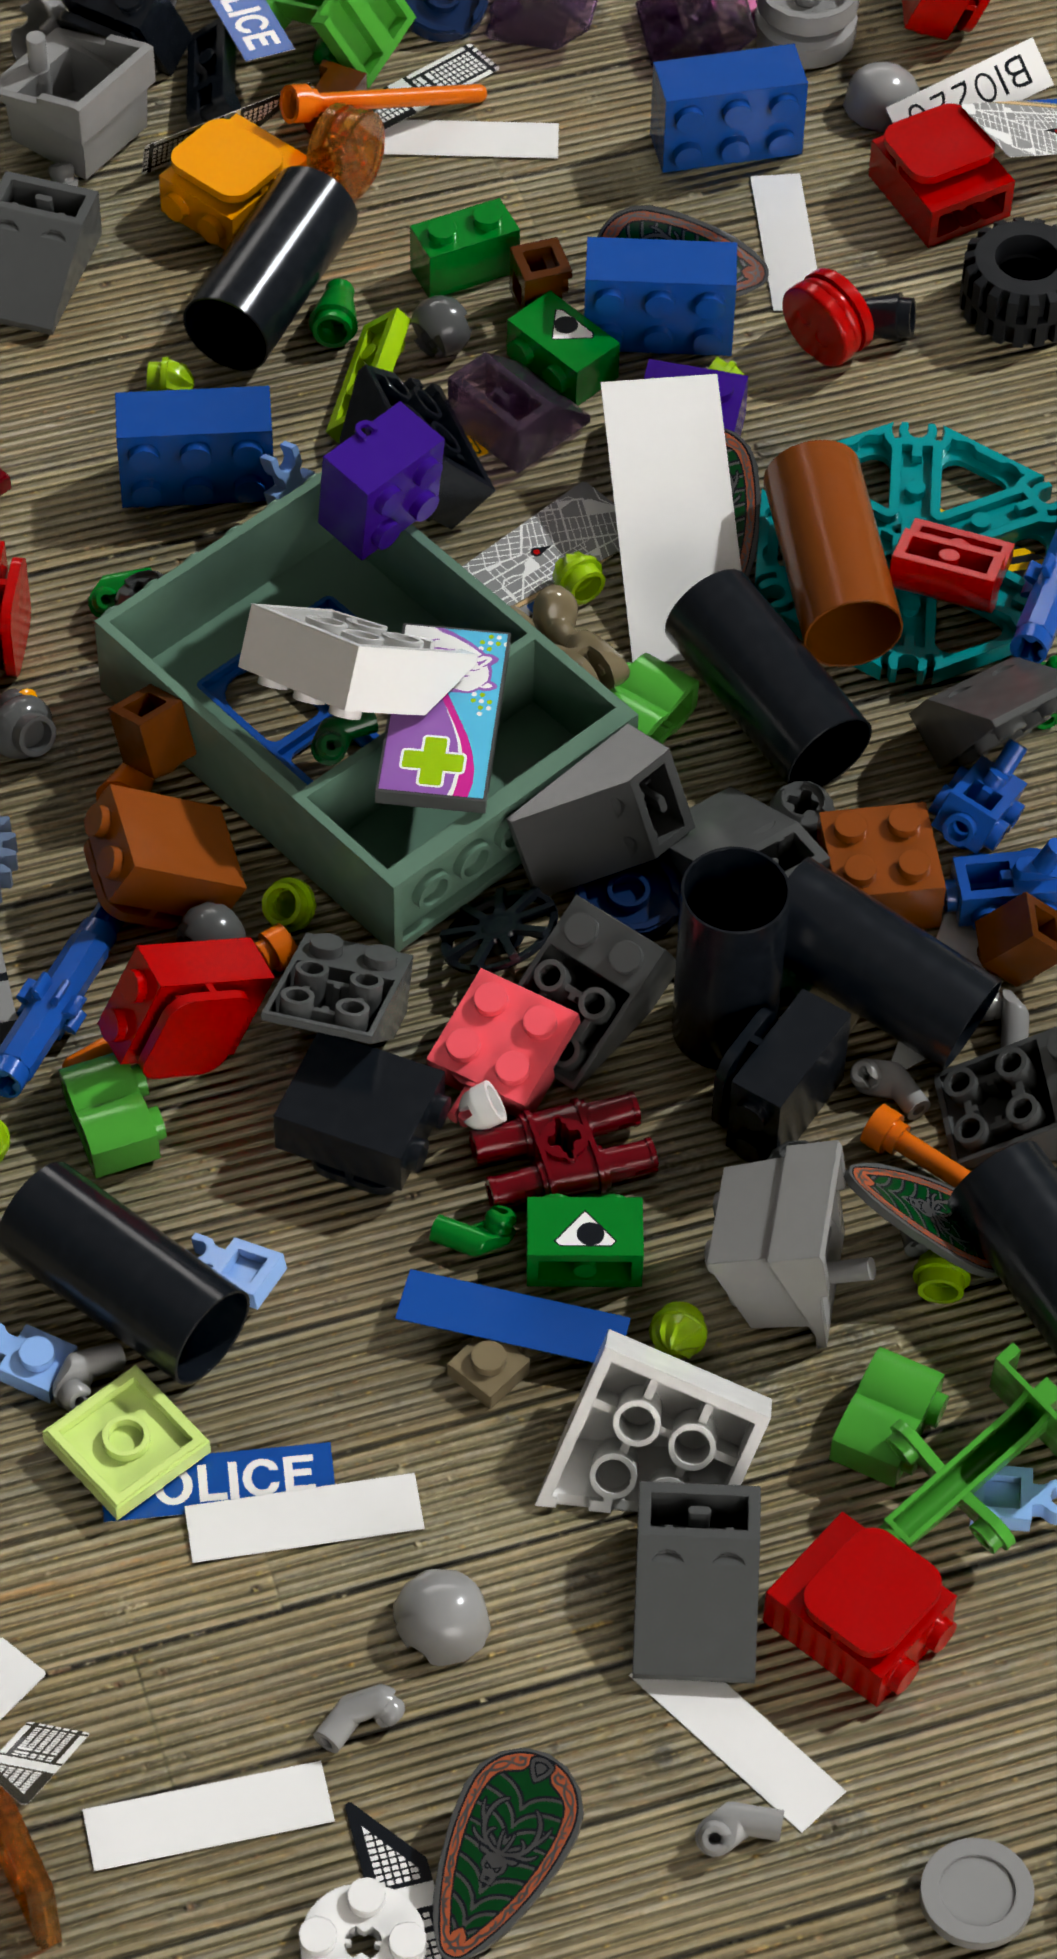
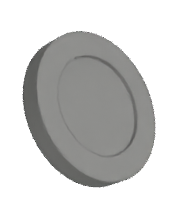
M983 1838L960 1839L940 1848L926 1864L919 1889L922 1912L933 1930L950 1943L972 1950L997 1948L1017 1937L1029 1921L1035 1897L1031 1874L1021 1858L1006 1846Z

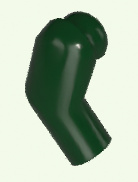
M362 712L361 720H350L337 716L323 719L311 742V753L315 760L326 766L339 763L345 756L352 739L378 732V722L375 713Z

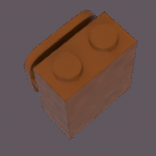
M109 784L97 802L88 809L83 819L85 832L89 837L84 844L83 850L98 901L108 914L118 920L163 929H173L178 926L179 921L190 908L205 902L224 904L231 909L247 889L222 809L219 806Z

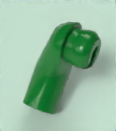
M151 567L102 576L89 596L88 606L90 611L96 617H101L108 608L115 606V597L118 590L124 585L125 579L137 572L152 570Z
M496 1205L486 1212L485 1220L468 1225L439 1214L431 1227L429 1240L463 1254L478 1257L507 1246L516 1234L514 1228L516 1215L510 1208Z

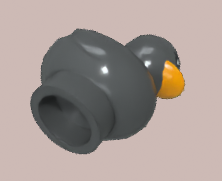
M8 689L0 695V754L11 759H26L39 757L47 753L56 739V727L53 723L50 708L42 699L37 697L36 692L32 689Z

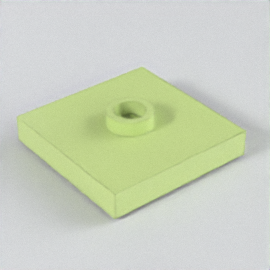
M136 1364L42 1431L44 1443L117 1521L211 1453L210 1441Z

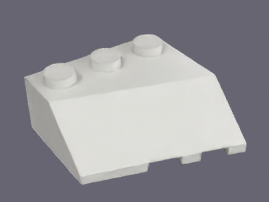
M251 603L238 667L259 675L257 683L262 686L278 690L292 689L294 690L293 698L298 701L314 705H325L326 703L330 705L328 713L344 719L361 720L362 712L425 716L476 665L478 654L463 649H458L457 651L434 649L436 641L420 636L387 632L388 627L333 609Z
M608 1329L563 1430L535 1506L556 1508V1505L588 1507L589 1511L611 1513V1510L638 1512L640 1481L741 1485L771 1420L772 1399Z

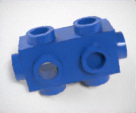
M1009 738L995 762L982 755L970 770L961 766L949 785L945 784L931 804L928 812L936 816L931 826L942 832L944 838L955 847L969 849L975 854H978L983 847L993 852L1006 832L1009 833L1026 807L1018 799L1028 783L1013 775L1028 749Z
M1051 838L1042 849L1026 848L1014 852L972 853L967 856L953 857L950 879L945 880L944 911L956 913L958 927L973 926L975 931V921L1024 892H1028L1057 911V838Z

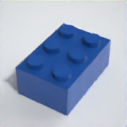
M795 43L653 62L650 135L662 173L802 154L808 81Z
M587 237L584 316L620 343V352L732 356L737 287V242Z
M270 386L115 393L116 440L122 508L266 501L263 492L273 487L275 483L273 477L264 471L259 457L263 456V454L273 456Z

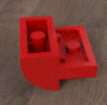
M915 518L910 529H904L892 554L889 572L893 587L992 613L997 604L1000 586L1012 561L1015 543Z

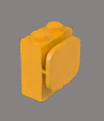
M237 113L230 119L210 120L173 149L171 153V166L159 175L161 211L171 220L180 222L200 234L210 244H216L226 250L277 175L282 170L291 166L310 167L309 156Z

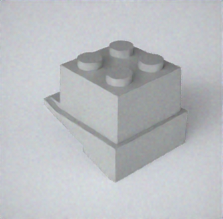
M56 27L46 37L41 31H31L26 35L27 53L0 75V102L6 104L12 140L54 163L70 162L74 166V174L87 180L147 127V89L156 82L154 47L145 42L110 34L105 39Z
M839 1140L786 1146L785 1157L724 1167L720 1192H716L713 1199L715 1221L712 1238L706 1242L704 1250L708 1271L710 1274L715 1275L728 1294L730 1303L737 1307L751 1328L809 1327L816 1337L817 1348H827L837 1284L874 1280L876 1277V1265L872 1257L841 1260L845 1228L840 1190L846 1189L844 1178L846 1169L843 1148Z

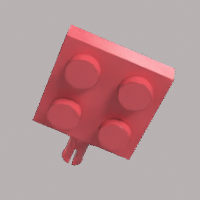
M480 968L426 1058L428 1066L445 1071L446 1085L461 1091L447 1117L455 1124L459 1121L460 1126L468 1127L464 1121L471 1117L472 1114L470 1110L459 1112L458 1106L461 1097L471 1087L485 1080H488L497 1090L507 1114L516 1117V1115L521 1114L522 1110L529 1109L531 1113L535 1112L555 1079L554 1067L581 1023L579 1013Z

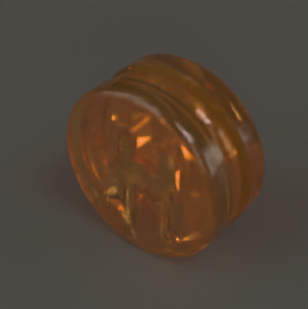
M342 102L332 104L322 113L313 129L307 150L306 166L320 170L334 178L346 189L352 199L362 196L376 178L382 162L385 148V130L382 119L377 113L370 110L358 109L353 105Z

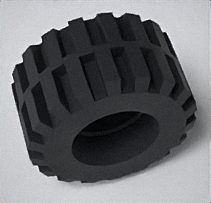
M1014 217L1012 222H1006L1004 219L994 222L993 228L985 226L978 231L977 238H971L964 257L959 304L960 309L964 310V318L967 323L976 324L975 331L982 336L990 335L993 342L1001 345L1005 341L1013 343L1012 347L1023 348V344L1040 347L1044 346L1046 340L1053 343L1057 341V224L1049 226L1045 224V220L1035 218L1034 221H1025L1024 217Z

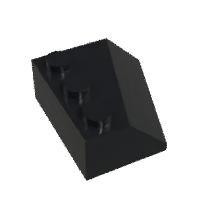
M365 364L357 372L339 439L340 443L355 434V426L359 421L368 420L372 422L401 401L445 439L439 504L433 514L425 521L430 522L433 519L452 530L496 491L440 385L432 383L424 390V386L419 379L410 377L407 381L403 382L394 372Z

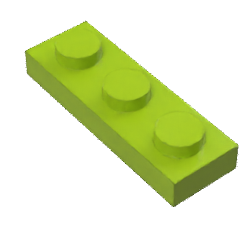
M398 307L363 326L326 429V433L339 444H341L339 439L358 370L366 364L393 372L397 358L405 348L406 342L404 338L411 319Z

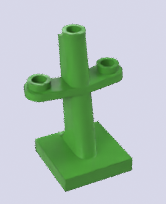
M266 0L283 29L293 20L313 26L340 65L367 73V88H370L416 18L405 0Z
M1013 1342L995 1358L989 1385L1009 1408L946 1465L908 1423L899 1419L890 1426L892 1434L885 1440L894 1454L908 1466H911L916 1461L931 1477L884 1519L883 1524L878 1527L888 1531L911 1548L957 1507L974 1522L969 1526L970 1531L979 1543L992 1554L996 1553L1000 1548L1008 1550L1016 1543V1539L1009 1528L974 1493L1037 1438L1057 1456V1387L1048 1377H1045L1033 1388L1016 1371L1021 1350Z

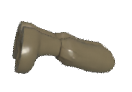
M552 584L539 592L533 605V621L518 607L510 606L606 688L613 689L628 679L630 669L627 663L609 643L587 629H575L578 615L577 600L570 591L561 585Z

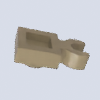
M475 1337L447 1363V1376L491 1409L530 1373V1360L527 1357L538 1355L542 1351Z

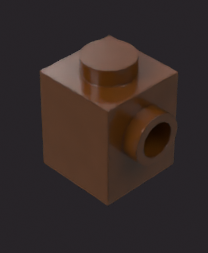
M149 684L108 708L123 763L155 780L160 776L173 772L179 764L197 754L183 702L170 693Z
M1028 892L1022 893L975 921L979 945L977 947V956L981 965L989 973L996 974L1015 987L1020 986L1057 964V911Z

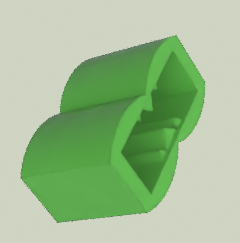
M644 653L633 663L627 662L630 669L628 679L621 685L609 690L639 714L638 730L664 744L667 738L675 734L695 710L698 701L699 681L649 653Z
M110 1053L58 1069L62 1093L96 1179L161 1158L159 1140L167 1138V1133L158 1106L148 1108L143 1098L150 1095L146 1077L138 1063L130 1065V1063L120 1065L114 1053Z
M879 1347L836 1429L831 1443L829 1460L893 1488L903 1472L913 1475L919 1464L916 1461L911 1466L903 1463L890 1449L885 1439L892 1434L890 1426L899 1419L908 1423L920 1436L926 1425L933 1428L938 1426L949 1400L948 1395L941 1393L945 1374L883 1347Z

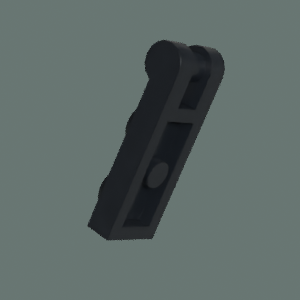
M220 17L192 34L193 37L188 45L186 118L191 128L241 109L240 101L235 94L236 45Z

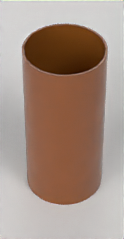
M812 440L794 445L780 453L769 464L764 474V487L804 645L816 660L824 665L851 667L871 662L883 656L896 645L903 632V620L859 458L849 446L837 441Z

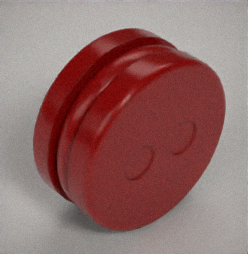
M818 268L808 274L804 280L789 288L784 294L782 301L783 314L791 334L801 348L820 363L830 367L840 366L849 360L853 354L860 352L871 343L874 336V323L869 307L856 287L840 273L828 268Z

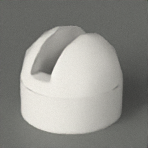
M488 1080L471 1087L462 1095L458 1106L459 1112L470 1110L472 1116L464 1121L470 1128L474 1130L491 1129L507 1120L504 1104L497 1090Z

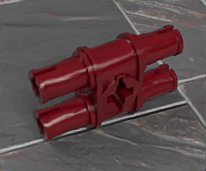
M631 1091L623 1095L587 1103L584 1099L572 1098L569 1104L532 1113L529 1109L522 1110L521 1114L516 1115V1120L502 1123L491 1129L469 1131L470 1149L477 1166L525 1154L526 1158H531L533 1163L531 1167L485 1178L486 1194L490 1207L501 1205L510 1208L527 1204V1197H543L548 1194H563L568 1197L593 1191L602 1194L606 1193L607 1189H611V1183L658 1172V1156L655 1145L650 1137L605 1149L601 1145H596L594 1139L596 1136L609 1132L641 1126V1111L635 1093Z

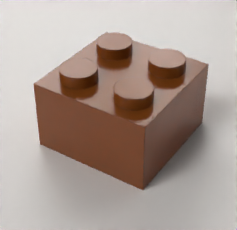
M926 802L818 813L816 842L830 857L829 869L921 929L941 926L946 884Z

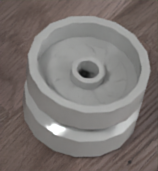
M756 0L757 8L754 14L753 28L756 44L759 48L795 43L803 69L823 68L841 61L852 50L855 42L858 22L857 10L860 0Z

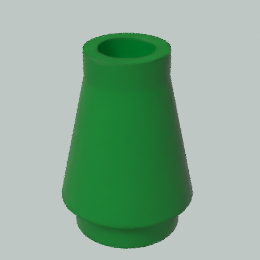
M337 278L329 281L326 284L322 297L309 317V328L316 341L323 346L330 348L344 346L357 333L358 322L354 304V287L347 280Z

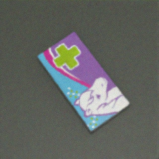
M403 623L402 634L420 636L436 641L434 649L456 651L463 649L478 654L476 665L425 716L388 714L375 789V803L485 814L509 661L511 633Z

